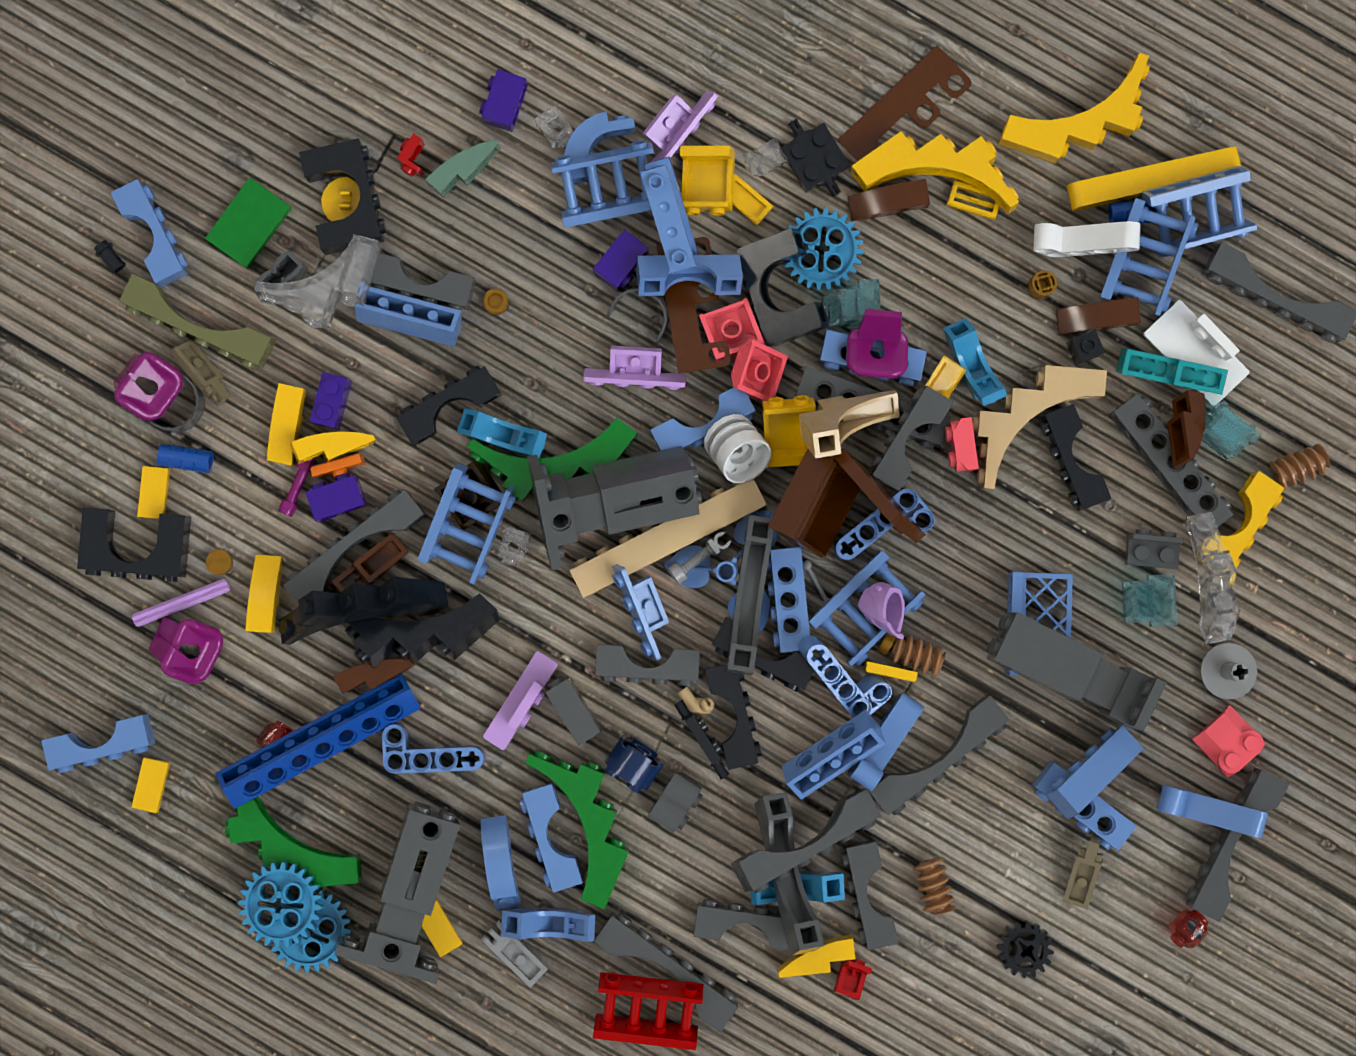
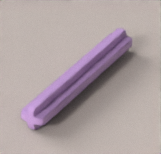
M221 579L136 612L132 615V620L135 626L140 627L225 594L231 590L227 579Z

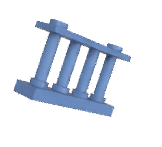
M640 140L631 143L629 147L575 158L561 156L556 158L555 162H551L553 174L561 172L568 205L565 211H561L564 228L650 211V203L640 172L646 170L644 166L645 163H648L646 155L654 153L652 143ZM632 157L637 159L643 190L641 195L634 197L627 193L621 160ZM611 162L618 197L614 201L606 202L602 198L596 165ZM586 167L593 200L590 206L581 207L577 203L571 170Z
M670 156L645 163L646 170L640 172L670 272L673 273L694 267L696 263L693 255H699Z
M1241 166L1142 192L1145 203L1155 208L1156 213L1167 216L1166 206H1168L1169 202L1176 200L1180 202L1184 222L1188 221L1189 215L1193 216L1191 207L1193 196L1205 195L1209 230L1195 233L1193 238L1188 237L1184 249L1232 236L1236 238L1249 235V232L1257 230L1256 224L1248 219L1244 220L1240 187L1242 183L1251 181L1250 171ZM1226 187L1230 190L1234 223L1220 226L1215 193L1218 192L1217 189ZM1158 224L1160 241L1178 247L1181 237L1171 239L1169 228ZM1151 250V251H1153L1154 253H1156L1158 256H1161V257H1170L1169 255H1166V254H1163V253H1160V252Z
M1135 198L1127 221L1144 222L1146 220L1181 231L1183 234L1180 243L1176 247L1140 235L1141 247L1174 257L1169 272L1130 260L1131 257L1126 256L1127 252L1115 253L1100 297L1111 300L1112 295L1117 296L1118 294L1130 298L1138 297L1139 301L1155 305L1154 314L1160 316L1162 311L1167 312L1172 298L1167 296L1188 237H1194L1198 223L1194 222L1196 217L1189 215L1188 221L1184 222L1149 211L1148 207L1144 206L1146 201ZM1128 269L1165 281L1161 295H1154L1123 285L1122 281L1118 280L1121 270L1126 272Z
M458 463L453 467L417 560L427 564L432 558L436 559L439 557L472 571L473 574L469 583L475 584L479 578L483 579L489 565L485 564L505 512L507 509L511 510L515 502L516 496L513 495L515 486L510 485L505 494L469 479V476L466 475L468 466ZM466 488L501 503L496 516L494 517L459 502L460 499L457 498L459 489L463 490ZM457 511L491 526L487 539L485 540L450 525L451 522L448 521L450 512L454 513ZM448 534L482 549L478 561L474 562L442 548V545L439 544L441 535L445 536Z
M883 550L879 551L808 620L814 629L819 626L822 629L825 628L852 656L846 661L850 666L854 664L859 666L869 656L866 652L887 633L884 629L877 631L850 603V595L855 591L863 594L864 590L870 587V582L867 579L873 573L877 576L880 574L888 584L896 586L901 590L903 599L907 602L904 615L909 610L915 612L924 603L922 598L926 594L923 591H918L913 595L887 568L888 564L886 561L890 557ZM837 608L840 611L843 610L870 637L860 649L832 621L833 618L830 615Z

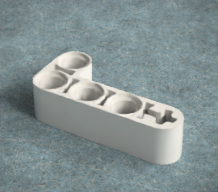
M1126 221L1061 227L1051 223L1034 225L1033 251L1048 257L1132 252L1140 249V223Z

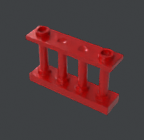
M600 972L598 992L606 993L604 1013L596 1014L593 1039L696 1051L698 1026L691 1025L693 1005H702L704 984L622 975L614 972ZM616 995L632 996L629 1017L614 1016ZM642 998L657 999L655 1021L639 1019ZM668 1001L683 1002L681 1024L665 1022Z

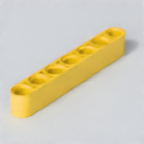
M1229 147L1085 179L1068 184L1066 187L1072 211H1079L1142 197L1143 191L1241 166L1237 147Z

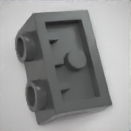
M1136 529L1135 534H1127L1125 565L1176 570L1179 564L1180 544L1184 543V538H1176L1177 533L1161 532V536L1151 535V530Z

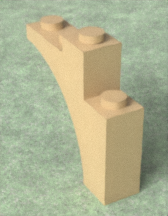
M892 390L846 399L843 396L817 400L818 411L799 414L801 438L815 459L841 454L842 442L852 433L866 426L900 417L898 393Z

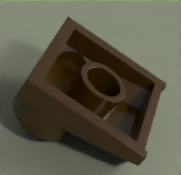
M477 460L467 465L466 475L469 476V479L501 492L488 470ZM449 478L434 489L441 498ZM466 488L463 490L459 489L457 498L460 499L459 502L487 514L498 509L501 504ZM457 511L451 512L462 530H466L478 522V520Z

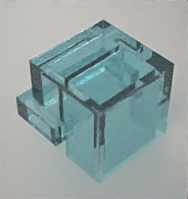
M859 279L858 285H848L846 289H836L821 297L824 308H828L830 327L859 326L865 309L881 310L879 279Z
M1223 401L1214 405L1208 412L1209 416L1205 420L1202 441L1227 460L1237 457L1246 445L1255 444L1261 435L1254 430L1256 428L1254 424L1248 425L1229 410L1227 408L1228 403Z
M1174 574L1146 575L1147 580L1122 582L1124 623L1149 622V627L1178 625Z

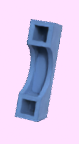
M137 179L110 192L123 217L127 220L147 222L152 230L154 238L153 247L144 262L155 284L164 287L188 275L186 266L189 264L182 252L178 253L174 245L177 243V239L171 229H166L163 223L166 217L159 206L155 207L152 200L155 198V195L149 184L145 185Z
M665 255L638 256L636 270L638 296H664L670 286L681 281L702 283L709 287L715 295H740L743 279L740 255H693L696 266L673 273L670 272Z
M732 388L719 395L717 414L708 424L692 428L681 425L675 419H671L651 429L650 432L660 451L680 446L685 449L691 445L695 449L704 445V439L708 430L721 418L732 414H742L751 421L753 419L751 415L756 410L747 394Z
M149 714L117 721L113 736L106 744L100 747H93L83 743L75 733L41 740L48 771L57 769L58 773L74 770L73 764L81 762L83 767L98 764V758L105 756L108 757V761L124 757L123 752L132 750L133 755L149 751L148 745L156 744Z
M551 782L524 791L520 804L523 813H528L531 822L527 823L531 838L536 837L539 846L535 848L539 863L544 862L546 868L543 877L547 888L551 887L554 893L582 884L584 878L577 856L565 854L556 849L548 835L549 820L561 807L554 783Z

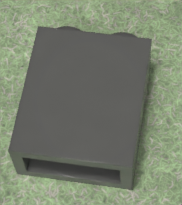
M561 676L548 684L550 690L545 693L578 746L602 731L600 724L571 677L565 680Z

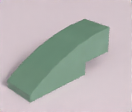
M491 140L461 151L437 167L425 179L427 184L442 198L446 196L459 180L468 186L501 149L500 144L496 140Z

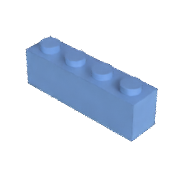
M362 285L355 303L358 322L455 347L462 327L461 310Z
M1123 725L1115 730L1111 727L1100 736L1102 741L1098 745L1094 743L1084 752L1086 757L1082 761L1078 759L1069 766L1067 770L1070 773L1065 778L1062 775L1051 784L1053 790L1047 797L1067 819L1079 814L1144 749Z

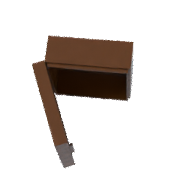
M843 448L841 449V454L816 459L810 450L807 449L768 525L769 528L797 547H801V549L820 558L826 557L861 489L888 521L893 524L892 528L900 535L904 533L915 543L919 542L926 535L871 472Z

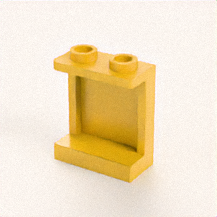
M680 146V157L683 159L681 196L687 215L698 216L700 212H710V215L723 216L725 212H732L735 151L731 146Z
M805 395L796 396L794 399L772 397L768 401H762L764 439L771 448V460L767 467L800 465L808 447L801 438L799 414L816 411L814 397L809 398V396Z

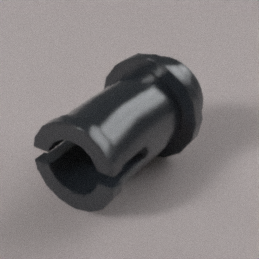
M104 240L95 246V255L101 257L112 274L121 271L126 266L125 262L114 251L112 243Z

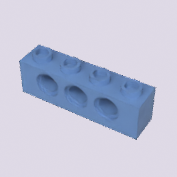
M826 330L819 363L824 364L823 368L838 371L839 367L849 369L846 360L840 355V351L843 348H847L849 334ZM874 340L870 353L875 354L878 359L885 356L882 341ZM908 347L907 370L902 376L893 379L899 380L898 384L913 387L914 383L918 384L922 378L927 351ZM849 369V374L857 375ZM873 377L874 379L880 381L889 380L888 378Z
M801 547L770 550L767 571H771L772 581H768L769 597L774 596L775 607H770L771 621L777 624V632H773L774 648L779 647L780 653L799 651V644L802 639L810 636ZM782 567H787L792 572V578L788 582H782L778 578V571ZM784 593H791L794 596V604L789 608L781 604L780 599ZM788 618H793L797 622V629L793 633H787L783 628V623Z
M864 710L783 764L782 769L786 784L802 800L885 745L880 726Z
M1049 761L1032 783V786L1037 789L1034 794L1047 803L1049 801L1047 795L1053 790L1051 784L1062 775L1065 778L1069 773L1056 763ZM1096 796L1088 804V809L1085 813L1073 816L1078 821L1076 826L1086 834L1092 831L1101 839L1100 845L1107 850L1111 847L1119 850L1137 827L1099 796ZM1056 807L1055 810L1058 811L1061 815H1063V813ZM1101 817H1107V827L1099 830L1097 827L1098 820Z

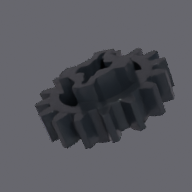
M1028 920L1024 921L1023 926L1015 921L1014 929L1006 926L1005 929L1008 934L1006 936L1003 934L999 935L1003 940V944H996V947L1002 950V953L997 955L998 958L1006 960L1002 966L1005 969L1011 967L1010 973L1014 976L1020 971L1022 978H1026L1027 972L1036 977L1035 970L1037 969L1045 972L1042 965L1044 963L1051 964L1047 956L1054 954V951L1048 948L1053 941L1050 938L1045 939L1048 932L1045 929L1039 932L1040 925L1037 923L1030 927ZM1028 932L1032 933L1033 935H1029L1028 937H1021L1019 934ZM1012 940L1013 948L1012 951L1009 952V944ZM1019 941L1027 946L1029 953L1032 955L1031 957L1022 952ZM1041 946V954L1038 958V948ZM1022 961L1031 963V965L1021 966L1018 964H1020Z

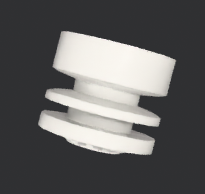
M732 414L721 418L712 425L705 436V450L714 463L717 464L726 479L733 483H744L753 480L766 469L771 460L770 446L762 435L758 433L751 421L742 414Z

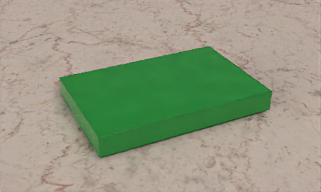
M249 177L205 239L248 269L292 207Z

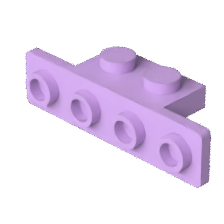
M706 91L693 108L689 107L676 94L670 97L642 133L660 150L652 161L668 156L671 158L673 154L680 151V146H684L686 137L695 132L699 127L700 119L714 108L715 100L718 97L716 92Z
M611 346L610 370L585 368L583 381L589 382L591 385L614 383L618 387H627L631 384L640 385L642 388L665 386L666 389L677 390L680 387H685L686 374L661 373L662 348Z
M539 651L534 654L483 735L484 739L501 750L506 749L520 726L524 728L532 715L528 712L533 704L538 706L546 693L542 690L557 668V662Z

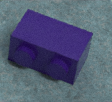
M497 69L495 76L491 75L487 90L490 91L488 99H483L479 114L482 115L481 117L485 124L513 132L528 88L527 79Z
M624 229L595 265L593 272L618 292L621 287L625 289L634 278L631 274L637 268V257L647 256L649 248Z
M322 372L309 422L340 430L352 381L345 377Z
M350 473L342 474L335 477L336 482L327 485L325 481L319 482L311 486L312 490L305 492L316 522H322L368 506L357 476H350Z

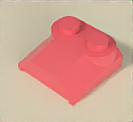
M747 298L709 313L699 314L708 342H726L729 347L731 361L736 360L739 349L749 339L764 344ZM720 347L712 348V354L716 363L723 361L725 358L724 350Z
M749 339L739 349L731 372L733 388L747 394L751 399L768 401L769 398L775 397L788 356L756 340Z
M972 417L949 421V426L944 428L946 442L951 444L952 452H948L950 468L954 467L955 472L965 471L966 473L979 469Z
M1227 705L1226 709L1199 734L1191 738L1227 778L1240 771L1261 752L1266 744L1262 736L1254 731L1230 705Z

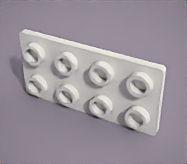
M1181 300L1174 303L1167 312L1143 333V336L1162 356L1228 370L1222 395L1196 390L1197 392L1204 393L1205 400L1212 407L1216 406L1249 374V370L1235 357L1240 350L1205 314L1197 317Z

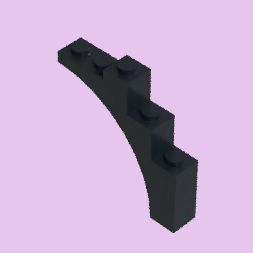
M394 576L380 586L353 583L340 593L312 590L298 600V607L279 620V633L281 634L282 644L291 645L318 631L363 619L394 615H435L448 607L445 583Z
M479 593L464 605L446 614L425 620L404 622L369 618L342 625L346 628V634L353 640L356 650L354 655L362 664L368 663L374 669L394 650L403 660L409 659L415 664L434 646L443 656L449 655L455 661L499 621L497 609Z

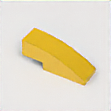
M278 383L269 433L267 461L293 466L295 455L290 445L292 441L299 439L307 390Z
M329 432L292 441L290 446L298 464L322 454L325 461L329 462L374 444L375 437L374 435L358 432Z
M256 555L245 631L275 633L277 607H279L282 556Z
M851 934L824 940V946L816 951L793 955L777 968L779 978L830 973V962L855 959L853 937Z

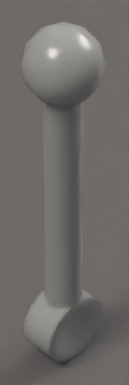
M805 560L803 561V569L807 570L823 599L822 604L824 606L830 598L826 596L811 569V562Z

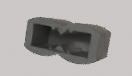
M291 251L284 252L276 259L272 269L264 272L257 279L254 288L273 305L277 304L288 295L291 286L303 280L308 272V267Z
M675 771L648 813V817L673 833L677 828L682 830L689 819L686 815L687 811L691 806L696 808L703 797L700 794L701 787Z

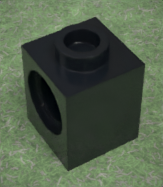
M1096 329L1066 342L1075 366L1105 353Z

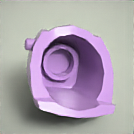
M878 582L866 588L858 603L860 611L868 621L879 629H884L887 633L903 640L904 636L900 632L904 619L905 603L901 590L884 582Z

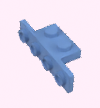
M616 564L612 566L615 573L612 577L616 586L622 590L624 607L627 611L631 612L633 620H631L632 627L642 640L640 647L646 657L649 656L658 661L661 659L651 632L668 624L669 620L653 580L650 576H646L631 583L625 567Z

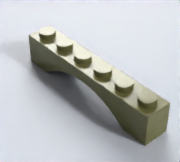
M134 274L131 275L119 302L127 305L126 311L136 316H139L142 312L149 316L148 321L160 327L166 323L172 326L171 332L184 338L186 334L196 337L195 343L206 348L210 344L218 347L217 353L230 359L232 355L241 358V364L251 369H254L255 366L264 368L276 342L271 337L249 327L218 331L194 325L175 311L167 300L162 288Z

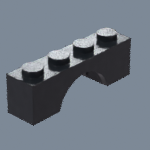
M476 366L466 372L467 377L460 381L454 379L444 385L445 390L438 394L435 392L429 393L422 398L423 403L416 407L413 404L400 411L401 415L396 419L413 446H417L437 434L436 420L438 414L448 403L456 400H466L481 408L502 396L485 366L482 368Z
M1074 403L1041 416L1040 428L1044 436L1049 437L1051 442L1049 450L1053 459L1059 462L1061 467L1059 475L1064 484L1067 483L1071 493H1068V498L1072 507H1077V510L1081 511L1112 499L1103 475L1085 472L1076 464L1073 458V440L1083 428Z
M725 617L712 645L716 646L715 652L725 657H728L733 622L728 617ZM793 651L787 657L780 660H767L756 653L755 666L763 669L761 675L773 681L777 676L785 680L783 686L795 692H798L799 688L806 689L814 670L800 653Z
M726 664L705 668L710 693L727 699L736 711L737 723L735 730L722 743L728 770L757 764V757L762 756L759 741L754 742L752 732L756 731L753 716L748 717L746 707L750 706L747 691L742 692L740 684L741 681H745L744 675L725 672Z

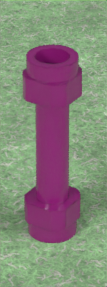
M310 459L301 464L297 463L296 467H299L286 500L282 499L278 512L293 517L298 505H295L308 472H311L310 468L316 462L315 460Z

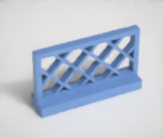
M1009 572L1007 615L1009 612H1017L1028 617L1025 614L1026 607L1033 601L1043 611L1034 621L1038 622L1046 615L1055 624L1051 629L1056 630L1058 628L1065 636L1071 638L1073 574ZM1027 578H1036L1043 585L1034 596L1026 589ZM1042 578L1051 580L1045 583ZM1056 579H1066V590L1058 597L1049 585ZM1045 589L1056 599L1046 609L1036 600ZM1026 594H1027L1028 597L1030 598L1027 602H1026ZM1066 595L1064 603L1061 599ZM1058 602L1065 609V616L1059 622L1048 612ZM1064 621H1065V629L1061 626V624H1062ZM1006 669L1007 675H1019Z

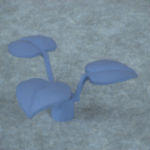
M766 510L749 514L767 518L773 517V513ZM749 515L742 518L734 530V539L741 545L744 544L746 523ZM773 531L771 549L777 539V532ZM697 545L682 548L665 563V568L667 569L675 562L679 565L685 563V561L704 548ZM743 548L732 561L721 562L717 568L709 566L711 557H706L704 561L688 571L686 575L687 580L681 584L690 588L703 587L709 582V571L716 573L720 581L731 582L732 585L738 587V582L735 578L738 576L739 568L736 563L742 557ZM765 590L763 592L759 632L765 627L770 614V600ZM736 594L732 595L728 602V612L732 619Z

